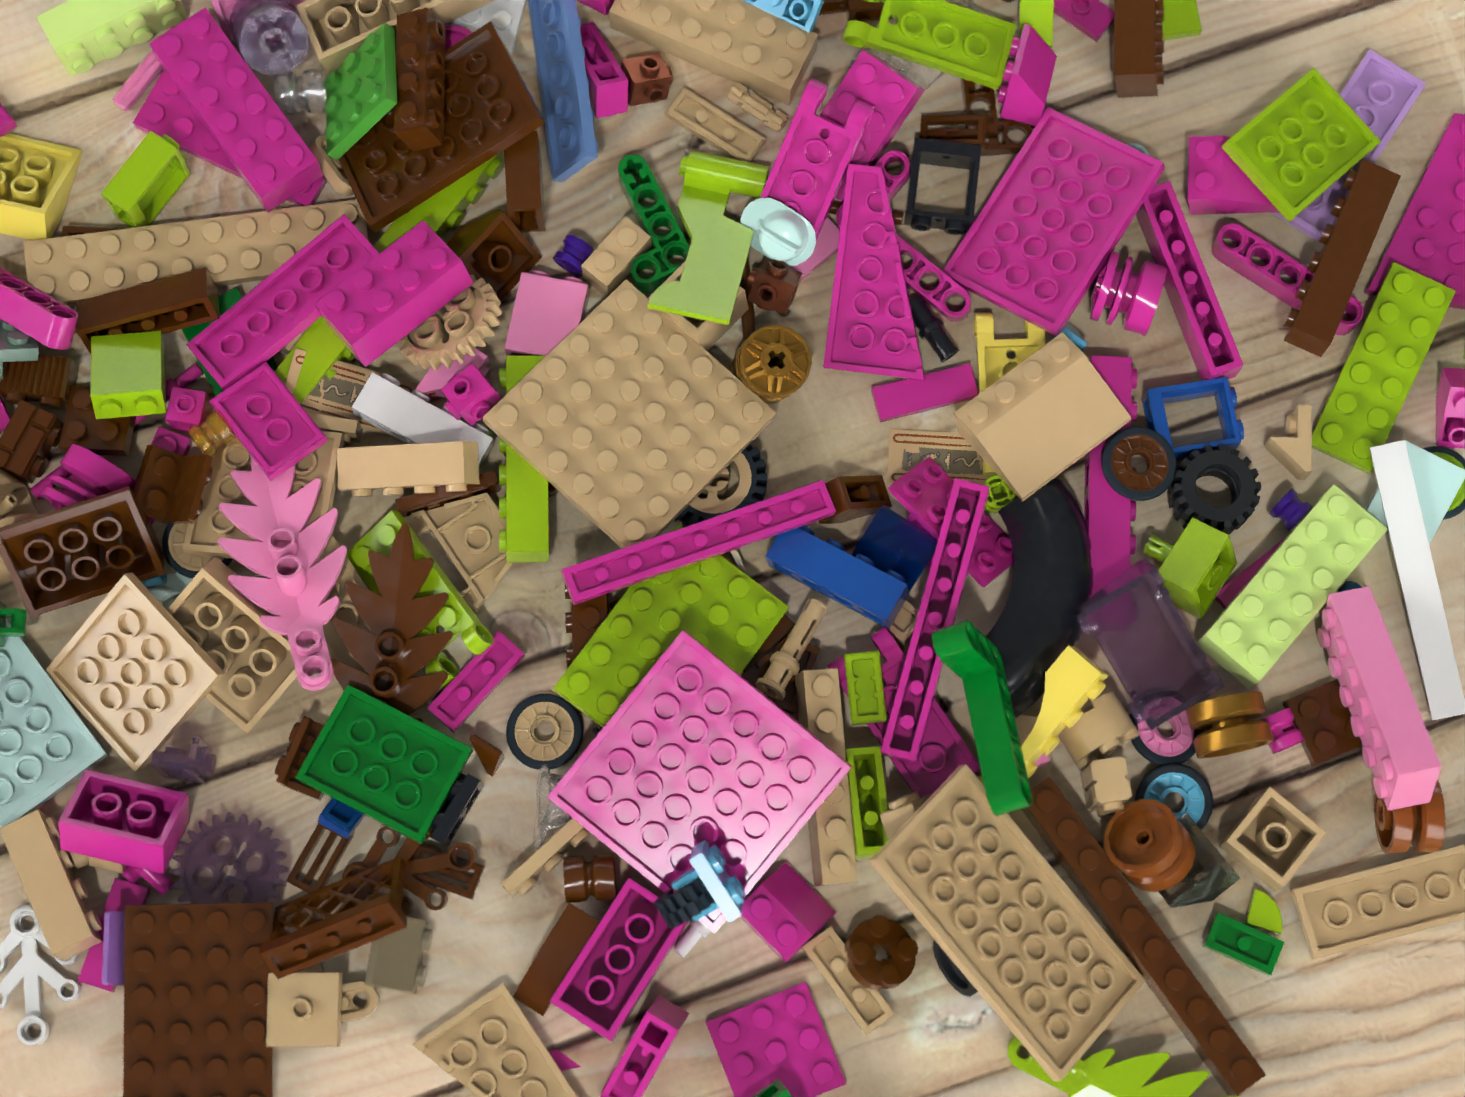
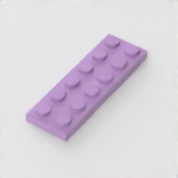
M1369 49L1339 94L1381 141L1351 168L1357 170L1363 159L1371 163L1376 162L1427 84ZM1349 170L1290 222L1280 212L1272 214L1319 242L1326 224H1333L1335 216L1330 213L1338 196L1344 197L1347 189L1342 187V184Z

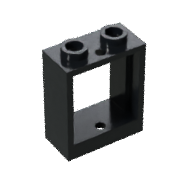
M915 138L904 225H909L912 229L918 231H928L931 228L942 229L951 235H962L964 232L967 233L974 219L982 146ZM920 164L969 170L964 215L915 209Z

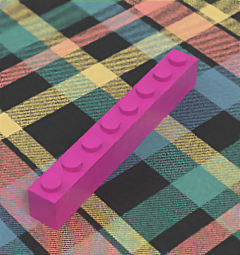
M1091 355L1089 361L1131 416V421L1114 433L1116 434L1123 429L1130 428L1131 422H1135L1137 418V402L1132 401V389H1136L1137 369L1132 368V357ZM1114 434L1085 455L1084 523L1088 537L1091 540L1092 549H1090L1091 567L1093 568L1092 595H1089L1085 613L1087 619L1083 631L1125 632L1129 627V622L1134 623L1135 602H1130V589L1135 587L1136 570L1135 568H1130V555L1135 554L1136 535L1130 534V521H1135L1136 501H1131V499L1125 498L1114 491L1106 481L1102 471L1101 460L1103 450Z
M957 478L954 480L881 748L882 755L917 764L944 664L934 649L932 632L955 623L989 497L988 486Z

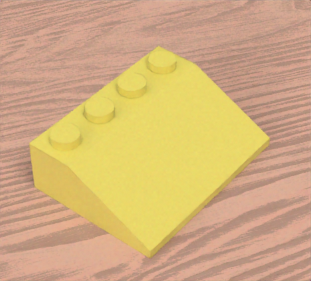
M6 133L0 137V233L27 240L48 239L53 236L60 224L81 161L82 150L11 133Z

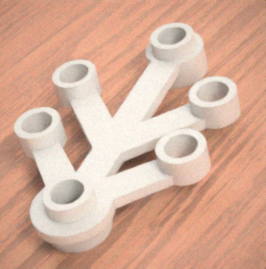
M23 905L12 913L9 922L11 932L0 944V974L7 968V957L20 943L22 946V957L0 982V993L3 996L0 1010L8 1006L10 1001L9 995L24 980L26 1017L20 1021L17 1027V1035L22 1043L36 1046L45 1042L50 1032L47 1021L41 1015L39 976L57 990L60 999L68 1002L75 1001L80 997L81 986L75 980L66 979L38 956L37 940L48 949L50 948L32 906ZM32 916L34 926L26 930L23 925L24 920ZM79 954L71 957L68 961H62L56 957L55 959L62 965L70 966L77 962ZM68 984H73L75 992L71 997L64 995V988ZM38 1024L41 1028V1033L38 1037L33 1038L30 1035V1029L33 1025Z

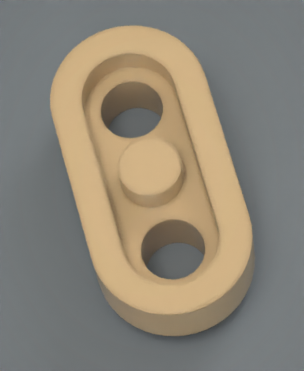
M318 136L309 149L318 160L323 175L336 193L347 196L354 195L339 160L327 155L325 136Z
M363 981L342 985L341 1024L372 1015L379 1004L377 990L365 985ZM364 993L367 996V1003L363 1007H358L355 1004V998L358 994Z

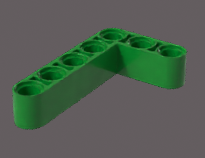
M968 620L933 631L932 642L936 654L963 681L986 796L993 814L1000 816L1031 806V789L1005 669L997 647Z

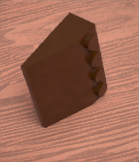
M129 486L0 528V555L30 618L109 593L122 576L127 573H133L141 582L166 574L163 550L150 521Z

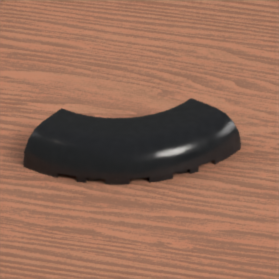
M1052 479L1024 501L1017 497L998 511L1010 536L1014 557L1012 586L1005 607L986 637L997 647L1001 655L1016 718L1045 693V673L1068 645L1074 646L1075 641H1079L1087 619L1085 613L1089 595H1092L1091 540L1088 537L1083 520L1084 517L1075 497L1067 484L1060 479Z

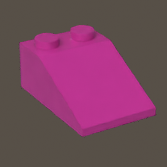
M1189 137L1187 200L1190 215L1279 212L1221 148L1231 137Z

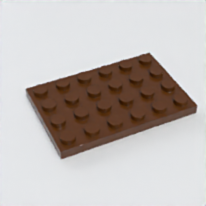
M490 21L445 51L444 145L413 152L394 133V106L339 159V162L368 226L376 233L545 124V121L497 27Z
M273 902L125 905L123 1097H272V1047H266L268 975L273 972L261 958L259 952L261 945L269 942L270 935L273 933Z

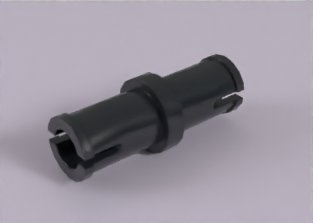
M919 295L910 300L913 320L920 330L918 335L922 340H927L940 358V361L943 363L958 353V347L954 345L942 327L944 323L940 318H935L922 300V297Z

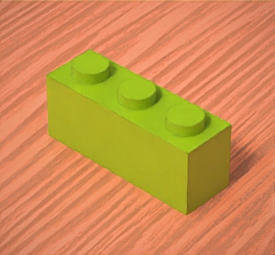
M880 746L845 749L846 761L852 767L848 771V783L856 861L870 860L888 841L879 816L888 810Z

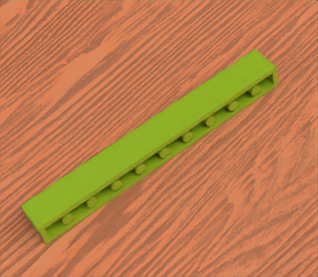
M503 151L396 219L378 240L374 248L379 253L383 252L423 220L443 240V237L450 229L455 230L464 218L463 212L469 204L474 205L479 201L484 192L483 187L490 178L495 179L504 167ZM321 316L313 322L274 372L285 385L295 348L307 351L293 392V396L301 404L325 375L331 380L338 372L331 369L337 360L346 362L348 359L351 361L356 356L331 330Z

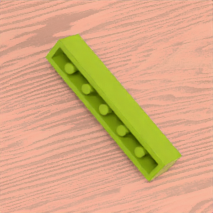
M506 355V367H499V388H506L507 394L546 356ZM499 437V452H506V464H499V485H506V497H499V518H506V530H499V551H506L507 562H548V481Z

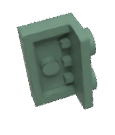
M0 320V380H3V362L38 361V345L32 337Z

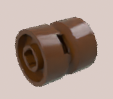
M614 854L596 855L591 862H587L584 856L563 858L566 903L587 902L589 895H593L596 901L615 900L617 892Z

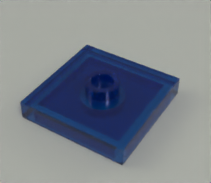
M883 504L851 555L856 557L857 554H861L875 563V568L885 573L887 570H892L905 578L906 581L904 583L908 585L910 593L933 557L938 540Z

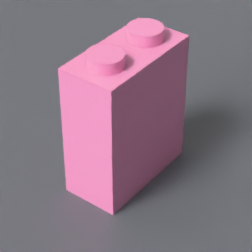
M542 271L521 272L504 348L506 355L547 356L585 319L590 296L588 284H584L582 280L575 277H564V280L551 278L548 273Z

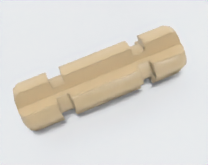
M736 83L732 86L727 96L728 100L737 106L739 103L742 104L741 108L762 123L764 121L768 122L767 126L775 132H779L784 128L788 120L787 115L778 109L775 112L773 110L774 106L753 92L749 94V89L742 84Z

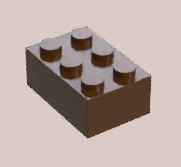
M1114 0V79L1118 98L1158 96V85H1164L1163 0Z

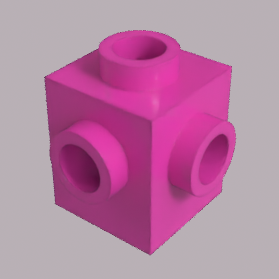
M473 363L461 373L454 375L448 384L441 389L449 400L444 404L449 412L457 420L463 417L471 426L477 421L482 420L483 416L502 399Z

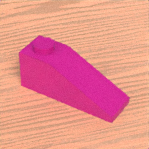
M593 22L581 24L580 33L582 46L585 49L586 76L589 79L588 91L594 116L601 118L627 112L628 78Z
M658 995L642 1019L600 1097H642L690 1013Z

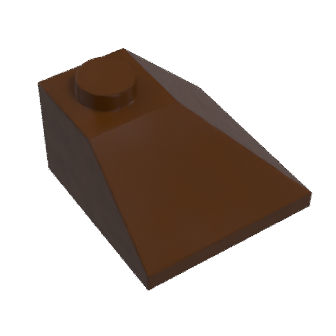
M498 210L461 227L446 243L462 260L469 275H474L477 280L483 278L487 284L491 285L500 301L519 283L521 272L528 273L542 258L502 210Z

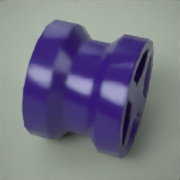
M568 234L563 240L564 246L562 250L555 253L553 260L569 273L581 276V265L594 252V249L582 239Z
M1291 488L1269 514L1273 518L1281 519L1284 522V528L1290 531L1313 506L1297 498V492Z

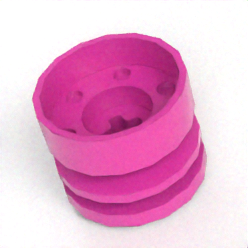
M1111 251L1110 256L1099 271L1090 298L1091 313L1089 319L1098 322L1103 307L1108 308L1107 325L1111 326L1118 312L1125 314L1124 330L1145 336L1159 302L1167 267L1145 261L1137 275L1131 273L1133 266L1132 256L1126 257L1121 270L1116 268L1120 253Z
M72 444L60 462L62 467L71 474L70 478L66 479L53 474L49 480L62 489L61 492L46 486L40 495L57 510L128 486L131 489L136 481L126 472L101 456L79 445Z

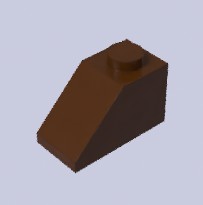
M882 475L839 476L825 483L836 513L833 516L819 520L818 523H843L891 508L892 504Z

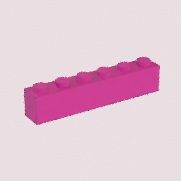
M1170 181L1155 185L1136 213V217L1155 264L1167 267L1164 288L1200 379L1204 381L1228 377V379L1234 378L1244 365Z

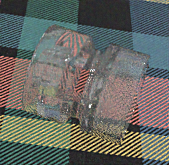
M304 70L301 76H298L294 71L275 73L276 104L285 116L299 115L302 109H305L309 114L325 113L326 89L324 88L326 78L324 70Z

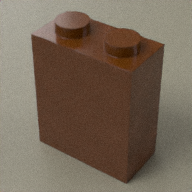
M533 131L504 150L508 216L521 233L546 231L542 156L538 132Z

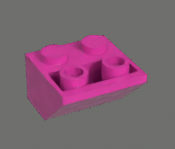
M1024 24L1021 37L1014 36L1009 56L1015 57V60L1008 58L1003 80L1008 81L1009 84L1002 83L997 102L1003 104L1001 118L1036 126L1043 114L1057 55L1031 25Z
M1442 367L1436 394V446L1465 448V369Z

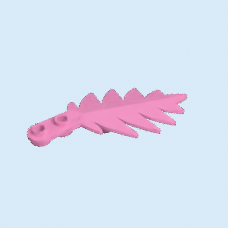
M251 457V471L232 470L231 477L243 495L254 506L220 503L219 509L230 522L256 541L219 538L218 544L232 558L264 578L229 575L228 581L254 604L275 615L260 616V623L275 633L288 636L300 685L307 690H320L328 686L334 676L323 626L332 618L340 604L337 596L326 602L324 601L337 581L346 558L347 548L342 545L318 563L316 562L334 530L338 511L336 508H333L305 528L318 499L321 488L320 479H314L290 496L294 482L295 465L270 481ZM320 673L317 676L311 677L313 674Z

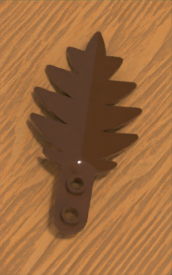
M404 523L395 537L389 557L373 550L368 552L372 574L381 595L351 581L345 583L354 607L374 634L337 617L332 618V623L344 645L368 674L336 659H330L334 675L343 690H345L348 684L410 716L438 691L448 678L446 672H439L415 678L411 677L421 671L446 647L453 638V633L446 631L414 638L432 622L449 599L447 593H440L414 599L428 578L434 560L431 557L414 560L410 529L408 524ZM414 718L423 723L421 718Z

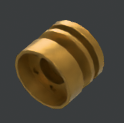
M781 325L764 326L753 332L737 349L732 363V372L746 388L756 394L766 404L777 403L797 391L808 378L812 365L810 349L804 338L792 328ZM777 356L780 362L777 366L770 368L767 363Z

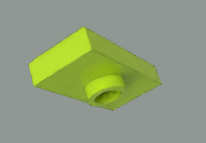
M879 651L844 654L851 725L887 722Z

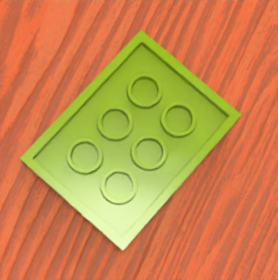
M1313 67L1228 139L1221 148L1285 219L1290 222L1381 141Z

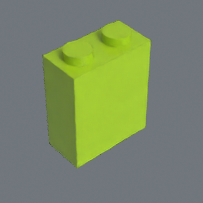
M161 331L91 337L90 396L96 419L166 413V354Z

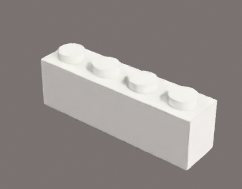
M372 372L352 406L355 416L405 444L453 441L478 442L480 470L493 448V438L489 436L491 433L489 430L477 423L470 426L461 420H457L445 406L439 409L430 404V398L417 390H412L410 393L399 387L401 383L388 374L383 373L380 377Z

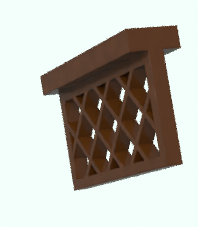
M401 856L275 907L273 933L270 935V941L261 945L259 955L276 978H283L406 928L407 917L401 910L405 861ZM391 874L383 883H380L385 876ZM359 887L351 896H349L353 889ZM372 890H375L366 901H363ZM323 901H326L319 909H317V907H318ZM342 902V906L334 914H331V912ZM296 913L288 922L285 921L286 916ZM309 915L312 916L302 927H299Z

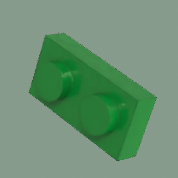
M1216 913L1202 946L1270 976L1284 942L1221 913Z

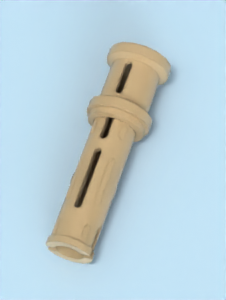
M808 599L803 612L792 628L780 651L772 654L768 670L764 677L759 678L756 682V687L762 693L776 700L784 699L786 695L785 688L792 675L798 674L800 670L799 660L828 611L825 604L816 599Z

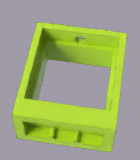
M150 130L101 193L115 217L131 228L152 225L191 175L185 163L187 158L178 150L180 145L168 135L163 134L160 137Z

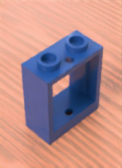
M1228 377L1147 389L1141 399L1147 428L1159 433L1167 440L1176 460L1187 458L1196 449L1200 452L1204 446L1211 445L1213 450L1218 445H1225L1226 452H1231L1233 448L1237 449L1241 440L1244 439L1243 423L1241 419H1236L1234 407L1237 406L1236 391L1234 387L1229 386ZM1214 396L1223 440L1173 447L1164 404Z

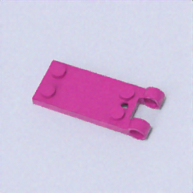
M812 78L803 92L799 106L760 198H772L780 201L805 217L812 224L817 241L848 169V164H850L863 131L872 117L874 106L858 99L849 114L845 127L816 114L826 96L828 85ZM823 129L829 131L830 135L828 138L822 137L821 131Z
M885 627L871 635L870 638L887 661L881 665L882 679L886 682L883 690L887 722L866 724L881 747L906 656ZM840 656L828 664L827 668H838L839 686L848 697L845 660ZM935 699L917 764L889 757L911 791H918L919 797L928 794L932 795L961 765L967 764L974 774L981 769L979 762Z

